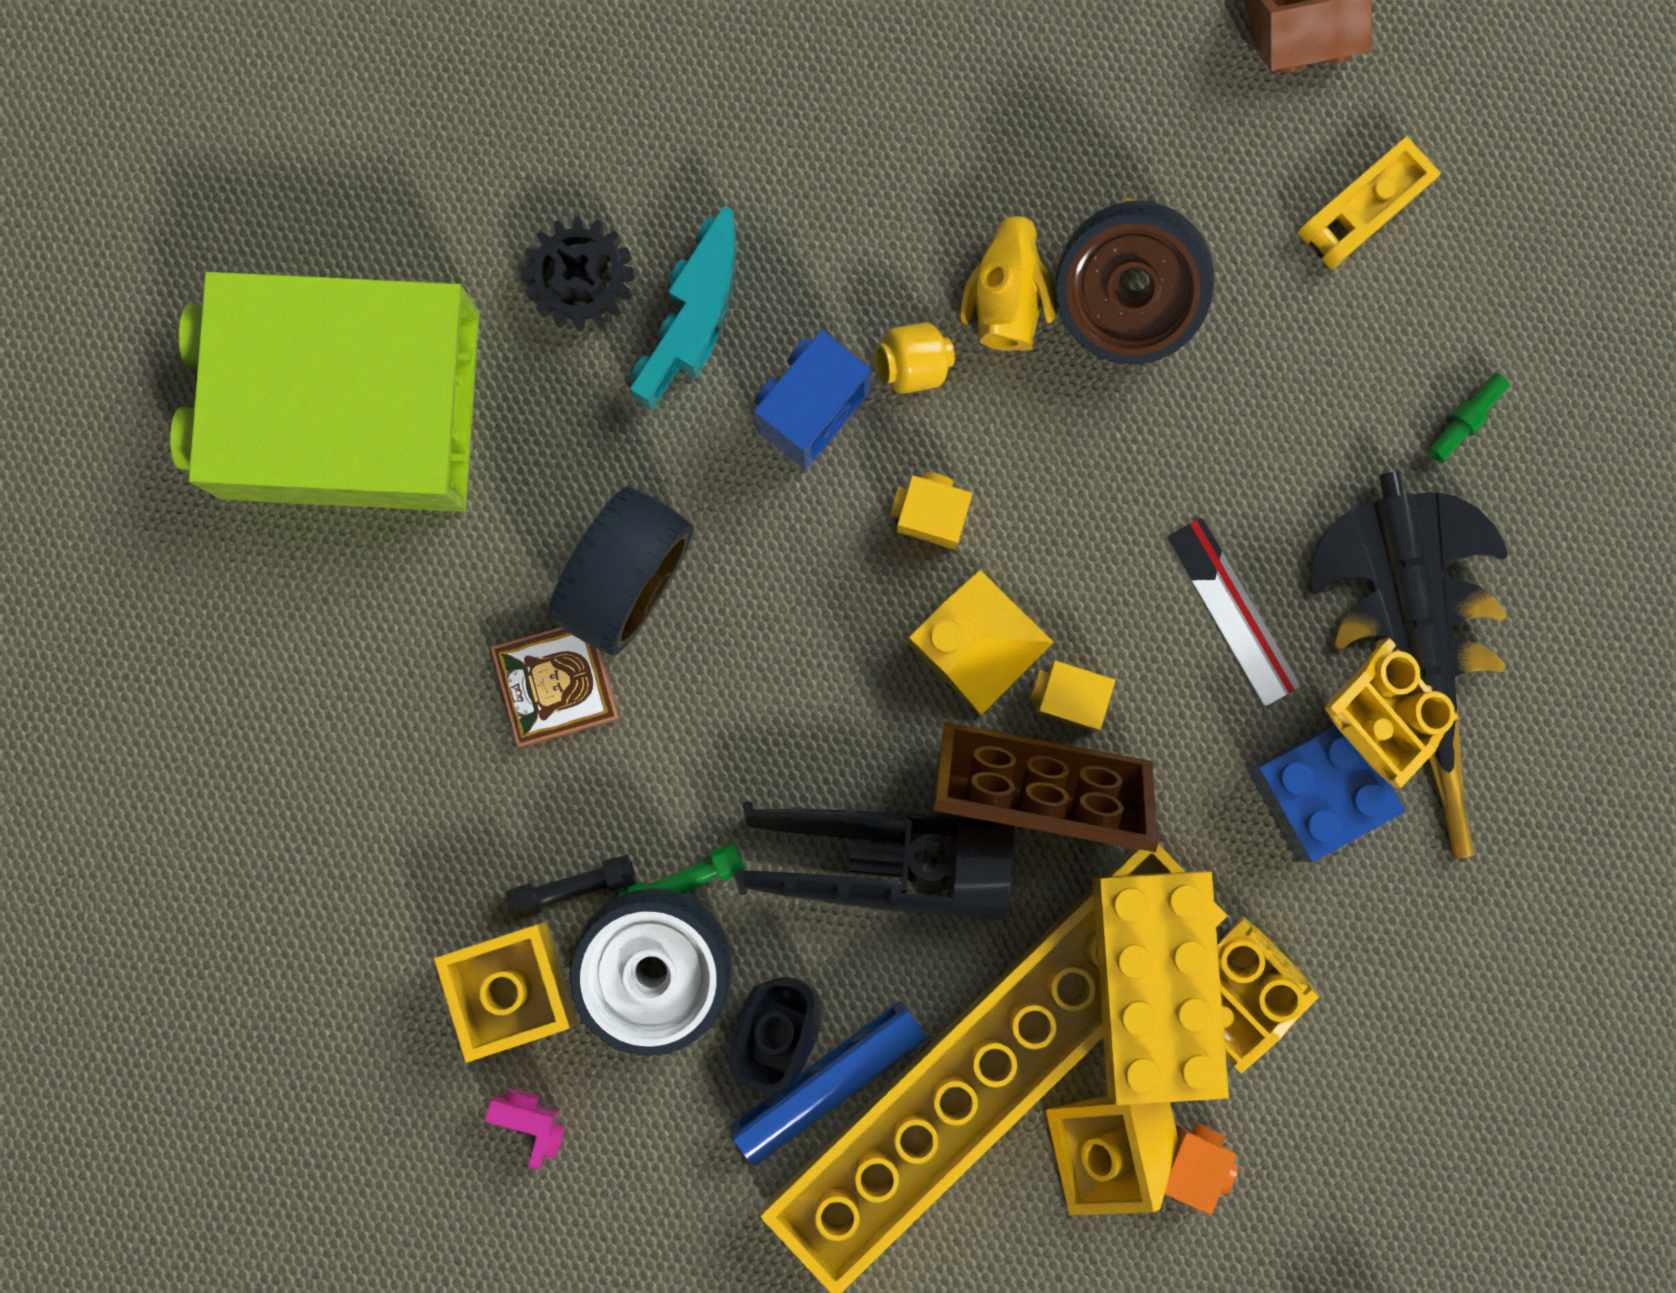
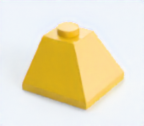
M979 570L909 637L907 644L981 716L1054 642Z
M1108 1095L1046 1109L1069 1215L1154 1213L1160 1210L1179 1143L1170 1102L1116 1105Z

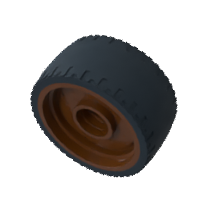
M1136 200L1117 203L1096 212L1086 219L1066 243L1056 272L1055 292L1058 309L1072 337L1074 336L1076 341L1083 348L1091 351L1093 355L1118 364L1141 365L1146 362L1152 363L1178 351L1188 343L1203 324L1214 294V266L1209 248L1201 233L1185 216L1176 210L1150 201ZM1139 268L1149 276L1150 283L1144 289L1131 290L1124 285L1121 275L1128 269Z

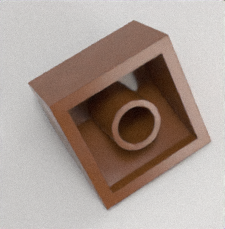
M1245 0L1256 52L1270 71L1295 72L1306 64L1322 61L1341 63L1350 60L1353 55L1371 52L1372 0Z

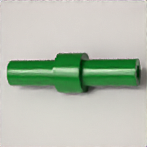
M1493 373L1470 401L1463 400L1449 416L1451 423L1427 450L1429 455L1436 461L1444 463L1467 435L1474 436L1488 420L1486 413L1509 388L1510 383L1498 373Z

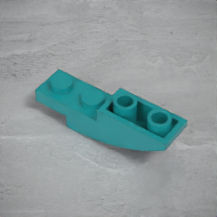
M725 206L716 219L709 216L705 220L695 238V243L698 244V247L689 261L681 259L670 274L667 285L671 288L668 292L673 306L681 311L679 314L671 312L667 316L657 334V338L661 342L651 357L643 355L630 375L629 381L633 383L630 390L634 399L652 411L679 369L696 379L698 378L721 333L731 301L737 256L733 211Z

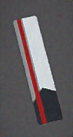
M1199 518L1168 536L1170 544L1263 704L1269 705L1298 689L1299 683L1204 519Z

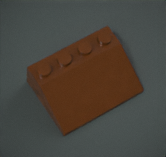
M944 723L931 794V804L934 811L1156 852L1158 831L1152 761L954 723Z

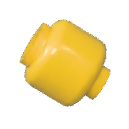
M923 322L887 330L882 338V342L875 347L874 358L876 371L881 382L889 384L898 394H906L941 386L947 377L948 368L954 365L955 354L951 340L948 337H943L939 329L930 322Z

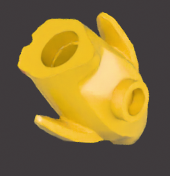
M1009 217L999 224L992 242L981 262L972 272L964 289L960 313L961 321L963 324H968L977 307L979 341L981 344L994 350H1033L1035 345L1033 336L1042 304L1047 323L1054 321L1058 309L1055 285L1037 251V233L1034 223L1026 217Z

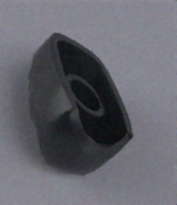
M790 977L775 978L753 987L741 1009L730 1048L729 1069L736 1081L766 1094H781L791 1088L815 1046L821 1027L823 1002L815 987L803 980Z

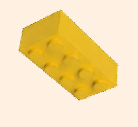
M1191 871L1092 877L1108 1097L1116 1105L1229 1099L1212 872Z

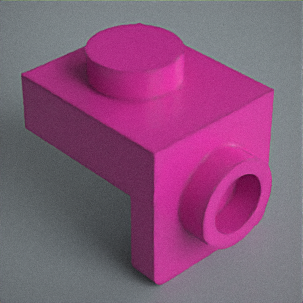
M508 1089L507 1096L499 1094L490 1101L485 1122L535 1135L536 1140L528 1167L539 1170L546 1163L547 1157L556 1159L565 1129V1127L557 1125L560 1110L539 1105V1096L522 1090Z

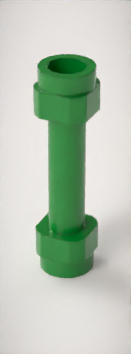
M735 842L709 852L711 858L649 885H645L644 881L619 891L618 895L621 896L632 891L651 888L683 893L718 877L721 881H725L734 877L735 872L738 870L746 871V867Z

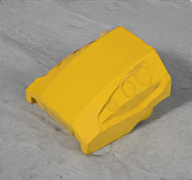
M1389 637L1377 641L1376 649L1367 661L1329 700L1325 710L1339 731L1367 763L1391 786L1402 788L1436 751L1443 735L1450 729L1458 715L1455 713L1451 700L1445 694L1431 691L1433 688L1423 682L1420 678V668L1417 661L1406 652L1399 651V649L1393 650L1396 644Z
M1244 916L1217 943L1225 1052L1234 1063V1067L1241 1074L1279 1041L1294 1022L1319 998L1318 992L1300 970L1261 930Z

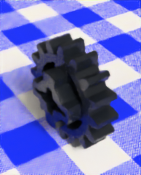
M574 217L572 229L567 230L557 220L554 222L555 235L549 237L541 231L536 234L542 245L540 250L527 248L525 251L528 260L534 264V266L521 269V274L525 281L534 283L525 289L526 295L530 301L540 300L536 309L542 318L554 311L553 321L558 328L562 329L568 319L573 320L578 332H583L585 320L593 319L596 326L601 328L604 326L603 313L608 311L616 317L621 314L616 304L618 298L631 300V291L623 284V282L635 280L634 269L629 266H623L632 259L628 247L617 249L621 239L615 230L604 237V228L599 220H595L590 229H585L581 218ZM574 244H586L584 247H567ZM551 261L555 266V275L548 281L550 286L547 288L546 271ZM611 261L612 277L607 288L602 281V273L609 268L607 263ZM565 263L573 270L576 268L580 272L587 271L592 286L576 276L571 278ZM574 301L591 302L584 305H571Z

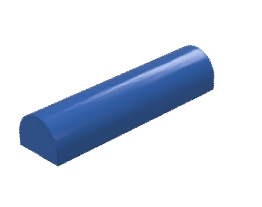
M898 1001L800 1073L787 1092L772 1094L735 1121L732 1126L734 1142L754 1166L758 1165L925 1042L928 1037L904 1003Z

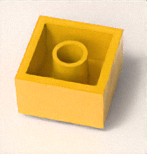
M547 922L434 958L465 1063L570 1029L578 1023Z

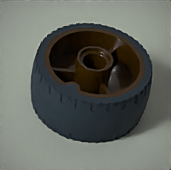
M629 486L622 488L600 511L572 553L552 594L548 608L549 617L583 642L613 656L617 655L641 629L667 589L690 544L694 531L693 525L672 508L650 495Z

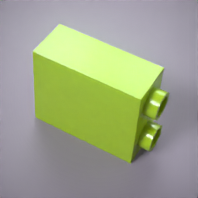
M206 272L203 305H186L180 318L179 347L181 357L187 367H197L198 372L195 407H179L173 416L170 432L173 462L178 469L189 470V482L221 500L466 512L480 312L461 284Z

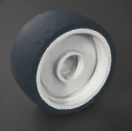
M659 888L632 891L604 905L592 916L579 935L570 964V987L573 1002H575L576 1010L581 1019L585 1021L587 1028L610 1047L613 1046L619 1051H624L628 1054L633 1053L637 1056L670 1054L673 1051L689 1046L699 1039L720 1015L726 1003L732 980V958L729 944L715 917L707 908L703 907L702 904L693 898L673 890ZM648 956L657 957L665 963L667 973L660 978H650L641 971L639 962Z

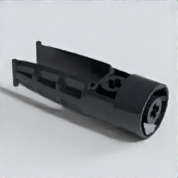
M750 801L743 803L745 822L748 827L903 844L905 841V846L852 842L849 873L902 878L901 884L897 880L738 870L735 872L734 877L740 895L747 894L748 889L788 898L814 900L842 906L849 905L889 911L1007 920L1013 864V825L981 819L903 812L855 811V809L827 810L803 809V807H792V809H754ZM912 833L924 834L911 843ZM940 835L957 836V843L949 842ZM926 857L937 859L935 872L923 870ZM908 881L915 890L926 895L938 894L945 889L953 890V898L907 894Z

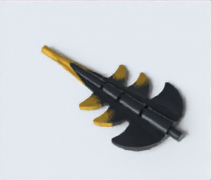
M1400 471L1383 473L1379 475L1383 499L1351 509L1339 517L1321 537L1311 562L1310 590L1312 593L1317 594L1327 586L1340 580L1357 578L1371 581L1374 592L1361 599L1347 612L1338 628L1334 642L1335 648L1343 649L1351 642L1364 637H1390L1396 644L1393 650L1399 649V651L1410 654L1419 665L1420 678L1423 682L1433 688L1431 691L1445 694L1451 700L1455 713L1458 715L1455 677L1472 671L1488 670L1502 672L1505 670L1506 665L1494 652L1481 644L1467 640L1452 639L1451 628L1457 623L1471 618H1490L1501 621L1507 615L1497 600L1480 586L1464 580L1448 578L1447 567L1458 559L1471 556L1503 560L1508 554L1506 546L1496 526L1478 507L1456 496L1439 492L1404 495ZM1457 717L1450 729L1443 735L1436 751L1428 759L1443 804L1453 859L1475 856L1464 803L1459 723Z

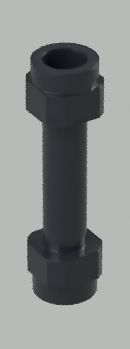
M626 854L602 861L601 868L537 887L532 882L506 890V897L513 919L519 920L542 913L541 907L607 887L610 892L635 885L637 880L630 856Z

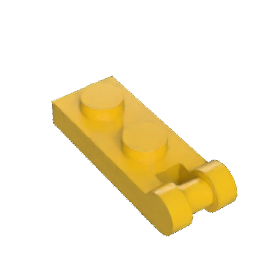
M1406 136L1309 220L1297 234L1307 245L1312 242L1323 253L1324 257L1321 260L1332 271L1440 176L1441 172ZM1336 219L1349 232L1341 241L1328 228Z

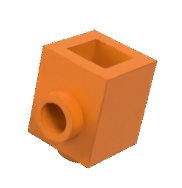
M1196 1122L1193 1131L1177 1125L1179 1143L1165 1195L1212 1215L1220 1194L1227 1195L1235 1182L1238 1165L1234 1164V1160L1237 1154L1223 1145L1226 1138L1225 1135Z

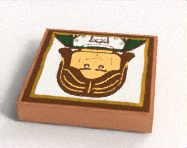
M556 628L491 647L516 743L519 748L620 720L602 651L578 639L564 628Z

